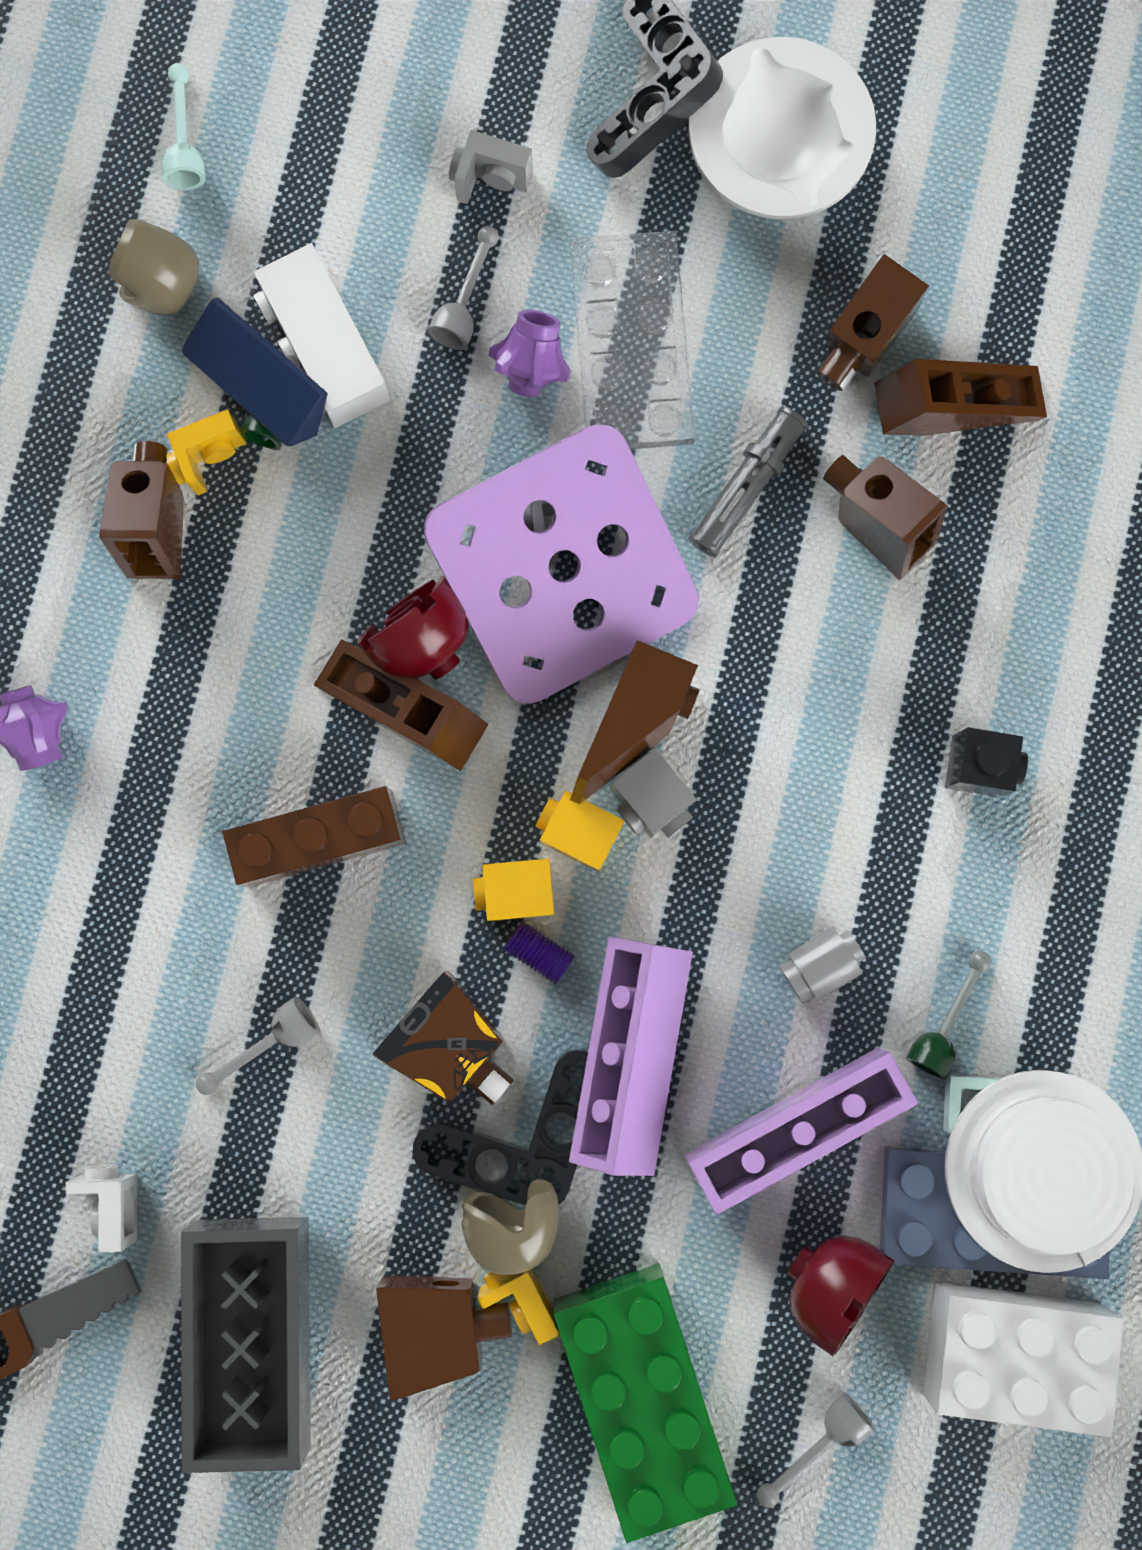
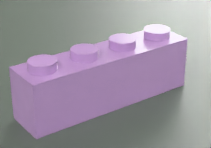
M614 937L608 938L570 1152V1163L613 1176H654L690 972L692 951Z
M876 1048L690 1150L684 1156L717 1216L919 1103L891 1052Z

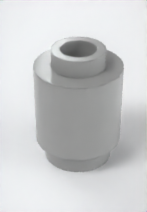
M832 926L788 953L790 959L779 965L802 1004H804L813 997L819 1001L862 975L863 973L858 963L866 959L849 930L839 935Z

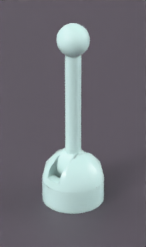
M175 63L169 67L168 77L174 84L177 143L172 144L163 154L161 162L162 180L173 189L193 190L205 183V164L201 153L193 145L187 144L184 84L189 79V71L183 64Z

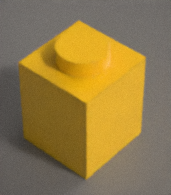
M566 790L560 801L550 797L535 826L544 831L540 838V843L599 873L625 820L586 800L581 804L570 801L572 793Z
M550 859L483 864V877L473 878L476 911L486 910L487 921L555 915Z

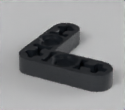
M626 0L623 5L625 21L660 70L605 119L589 137L586 148L588 159L607 177L616 178L629 172L712 98L723 81L721 65L673 0ZM652 7L660 16L653 24L646 15ZM681 32L682 38L679 44L671 51L662 52L664 43L668 38ZM699 70V75L696 78L692 79L691 76L694 74V72ZM676 89L679 94L674 98L671 92ZM664 102L661 114L655 120L644 123V117L650 107L656 103ZM633 127L637 130L634 135L629 131ZM615 145L617 148L611 153L610 149Z
M573 1049L559 1057L549 1082L529 1148L448 1122L436 1121L426 1125L416 1136L412 1150L415 1163L421 1170L430 1175L526 1205L528 1188L531 1182L520 1178L519 1190L508 1187L516 1173L517 1157L528 1160L523 1172L537 1176L541 1175L544 1167L554 1170L553 1180L561 1184L560 1188L555 1190L558 1196V1204L560 1205L569 1193L577 1164L569 1162L572 1141L565 1144H557L551 1141L546 1134L545 1125L553 1114L559 1112L568 1113L576 1120L578 1107L568 1102H553L552 1099L556 1091L566 1097L570 1086V1078L563 1075L562 1071L565 1066L574 1067L578 1059L587 1061L588 1051L585 1049ZM583 1083L580 1085L576 1098L577 1101H580ZM438 1133H442L448 1136L446 1145L461 1152L464 1149V1140L474 1142L475 1145L467 1158L466 1173L455 1170L460 1161L459 1158L444 1155L439 1163L431 1161V1151L423 1147L424 1140L433 1141ZM489 1149L501 1152L508 1163L505 1175L495 1181L482 1178L475 1166L478 1155Z

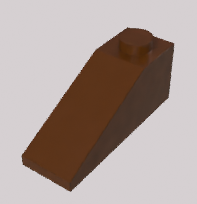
M915 359L874 382L883 435L926 436L1040 421L1047 417L1038 366Z
M342 639L314 683V686L459 771L463 769L489 725L457 700L412 676L397 677L382 671L368 658L363 650Z
M636 641L579 772L570 801L581 804L670 734L677 716L688 720L700 691L699 688L690 685L698 665L641 641Z

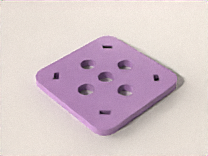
M595 424L581 429L438 504L429 512L425 520L424 535L429 548L451 589L462 604L467 620L500 684L512 699L520 703L532 704L539 702L630 654L637 640L648 644L677 629L693 617L698 607L699 598L696 587L625 438L618 430L611 426ZM588 460L607 466L603 469L602 475L585 470ZM534 501H546L552 507L553 521L545 531L532 532L525 525L523 519L524 511ZM466 524L474 526L468 546L460 543ZM616 524L625 533V545L615 555H604L597 545L598 534L605 526ZM561 550H570L577 558V571L568 580L558 581L553 579L548 569L552 555ZM511 576L525 578L530 588L527 600L518 606L504 604L499 594L503 581ZM657 585L666 588L660 607L651 604ZM594 599L599 603L602 611L599 622L594 627L588 629L577 627L573 620L575 606L581 600ZM525 655L540 659L541 670L522 665Z

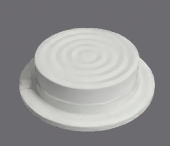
M767 37L754 40L731 50L718 60L723 70V81L720 88L712 98L689 117L688 126L689 143L693 158L708 185L720 197L736 208L749 214L770 219H795L810 216L833 206L844 198L864 174L871 159L876 138V117L873 102L868 89L857 72L842 57L830 49L815 42L794 37Z
M1031 1070L1019 1072L1001 1078L985 1087L974 1096L960 1113L952 1128L945 1154L947 1192L954 1212L963 1228L975 1242L997 1259L1014 1267L1033 1272L1057 1273L1069 1271L1083 1266L1086 1267L1087 1264L1101 1259L1100 1257L1110 1251L1130 1228L1142 1199V1149L1136 1132L1126 1114L1113 1099L1095 1085L1076 1076L1057 1071Z

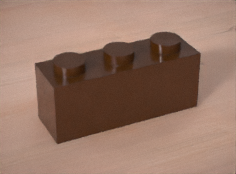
M387 786L222 831L236 886L243 887L257 886L407 844L394 793Z

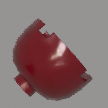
M440 576L437 583L433 579L387 610L388 616L383 621L385 627L381 631L372 623L357 641V644L368 658L386 673L397 677L412 676L415 679L430 673L433 679L437 680L459 664L460 659L456 652L466 641L469 623L466 612L458 597L451 589L445 576Z
M841 1235L829 1238L815 1252L804 1246L787 1272V1275L795 1280L789 1302L791 1314L799 1329L815 1345L833 1357L861 1318L872 1296L878 1291L894 1260L876 1246L857 1237Z

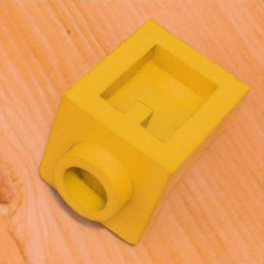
M228 409L167 433L173 452L166 454L168 465L179 485L187 483L198 496L208 492L198 463L203 461L207 464L222 462L232 457L236 452V448L247 444L240 433L241 428Z
M534 1269L514 1275L488 1272L483 1277L486 1284L479 1288L477 1296L482 1309L513 1294L515 1300L509 1302V1307L523 1334L532 1331L539 1346L560 1335L553 1314L554 1308Z

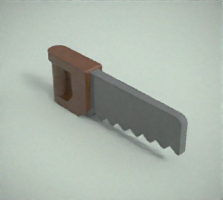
M126 1260L118 1261L26 1305L18 1304L1 1312L0 1328L10 1352L7 1362L2 1365L0 1362V1379L27 1367L36 1357L42 1354L43 1347L52 1348L56 1344L57 1338H68L72 1330H81L85 1326L86 1321H96L100 1316V1312L108 1313L113 1310L115 1303H125L128 1300L129 1294L138 1295L141 1293L130 1263Z

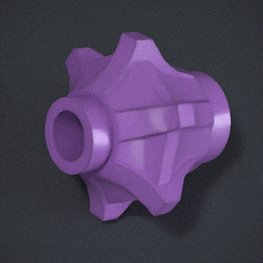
M537 310L520 311L517 321L512 326L509 334L502 341L490 347L488 356L497 361L495 371L507 376L509 380L508 387L512 392L522 396L534 397L540 394L541 387L543 388L552 382H567L570 379L571 370L564 360L561 351V338L558 335L561 322L555 316Z
M32 685L0 694L2 704L0 706V744L6 748L12 758L16 759L19 770L24 771L37 768L62 758L63 755L59 746L61 744L60 731L62 721L69 711L67 702L51 701L41 695H35Z

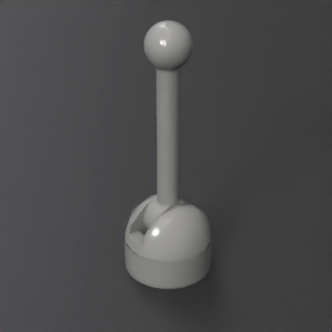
M484 226L478 232L480 244L456 303H447L441 306L433 315L428 328V334L441 345L456 350H463L468 347L473 334L474 321L466 305L489 248L495 246L498 242V232L492 226Z
M294 997L283 1004L273 1015L271 1023L272 1033L214 1073L201 1074L196 1080L197 1090L203 1095L213 1094L217 1090L220 1081L277 1042L288 1047H296L307 1043L320 1034L319 1025L310 1009L298 997Z
M843 1393L827 1410L824 1421L826 1434L772 1484L765 1483L758 1488L757 1500L763 1507H774L779 1501V1493L834 1442L842 1446L854 1447L875 1431V1427L869 1417L848 1394Z

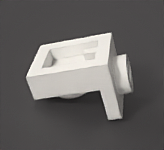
M115 1164L91 1165L84 1167V1175L66 1182V1194H98V1201L94 1202L90 1216L91 1232L93 1236H98V1252H122L137 1242V1173L119 1174V1165Z

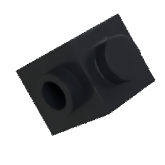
M970 727L952 735L945 788L994 797L1016 792V786L1023 783L1028 768V754L1021 752L1023 736Z

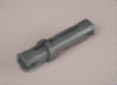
M781 406L777 411V415L756 443L748 444L743 452L744 461L723 491L718 495L697 529L688 538L700 551L716 558L720 553L721 547L747 514L749 508L771 477L777 478L784 469L782 461L792 449L801 433L808 427L807 421L801 415L788 407ZM775 443L777 445L758 474L753 476L752 471L771 444ZM743 488L745 492L725 521L721 522L719 520L738 491Z

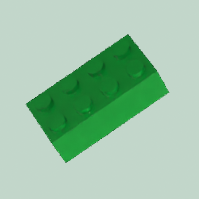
M660 1263L554 1298L553 1314L626 1543L738 1506Z

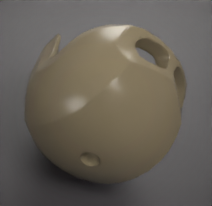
M130 219L124 228L111 259L109 274L115 282L122 285L119 291L120 297L128 304L157 315H175L188 302L196 286L199 275V259L194 249L172 232L142 220Z
M540 1179L531 1182L524 1210L515 1208L501 1197L485 1192H475L469 1195L462 1205V1230L466 1245L473 1259L485 1270L501 1275L524 1273L542 1263L550 1253L557 1236L559 1224L558 1196L550 1182Z

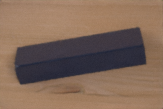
M218 297L211 299L186 339L182 349L183 355L284 445L293 446L317 436L328 393Z

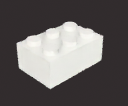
M935 1281L923 1396L938 1415L1112 1437L1123 1318L1102 1303Z

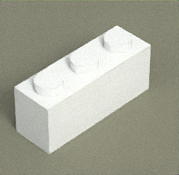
M312 243L254 271L262 291L253 296L268 325L276 321L279 322L286 337L277 341L283 354L296 366L302 367L304 372L328 393L323 414H327L334 429L391 401L386 383Z

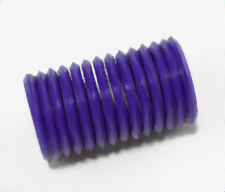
M525 921L519 924L504 947V952L507 951V954L510 953V956L514 955V958H518V961L522 960V964L530 965V969L534 968V972L542 973V977L546 976V980L553 981L554 985L559 982L575 957L572 952L569 953L564 947L561 948V945H557V942L553 943V939L549 940V937H545V934L541 935V932H537V929H533V926L530 927Z

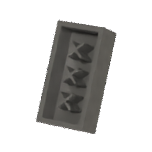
M309 1217L196 1220L181 1232L182 1473L300 1470L311 1448Z

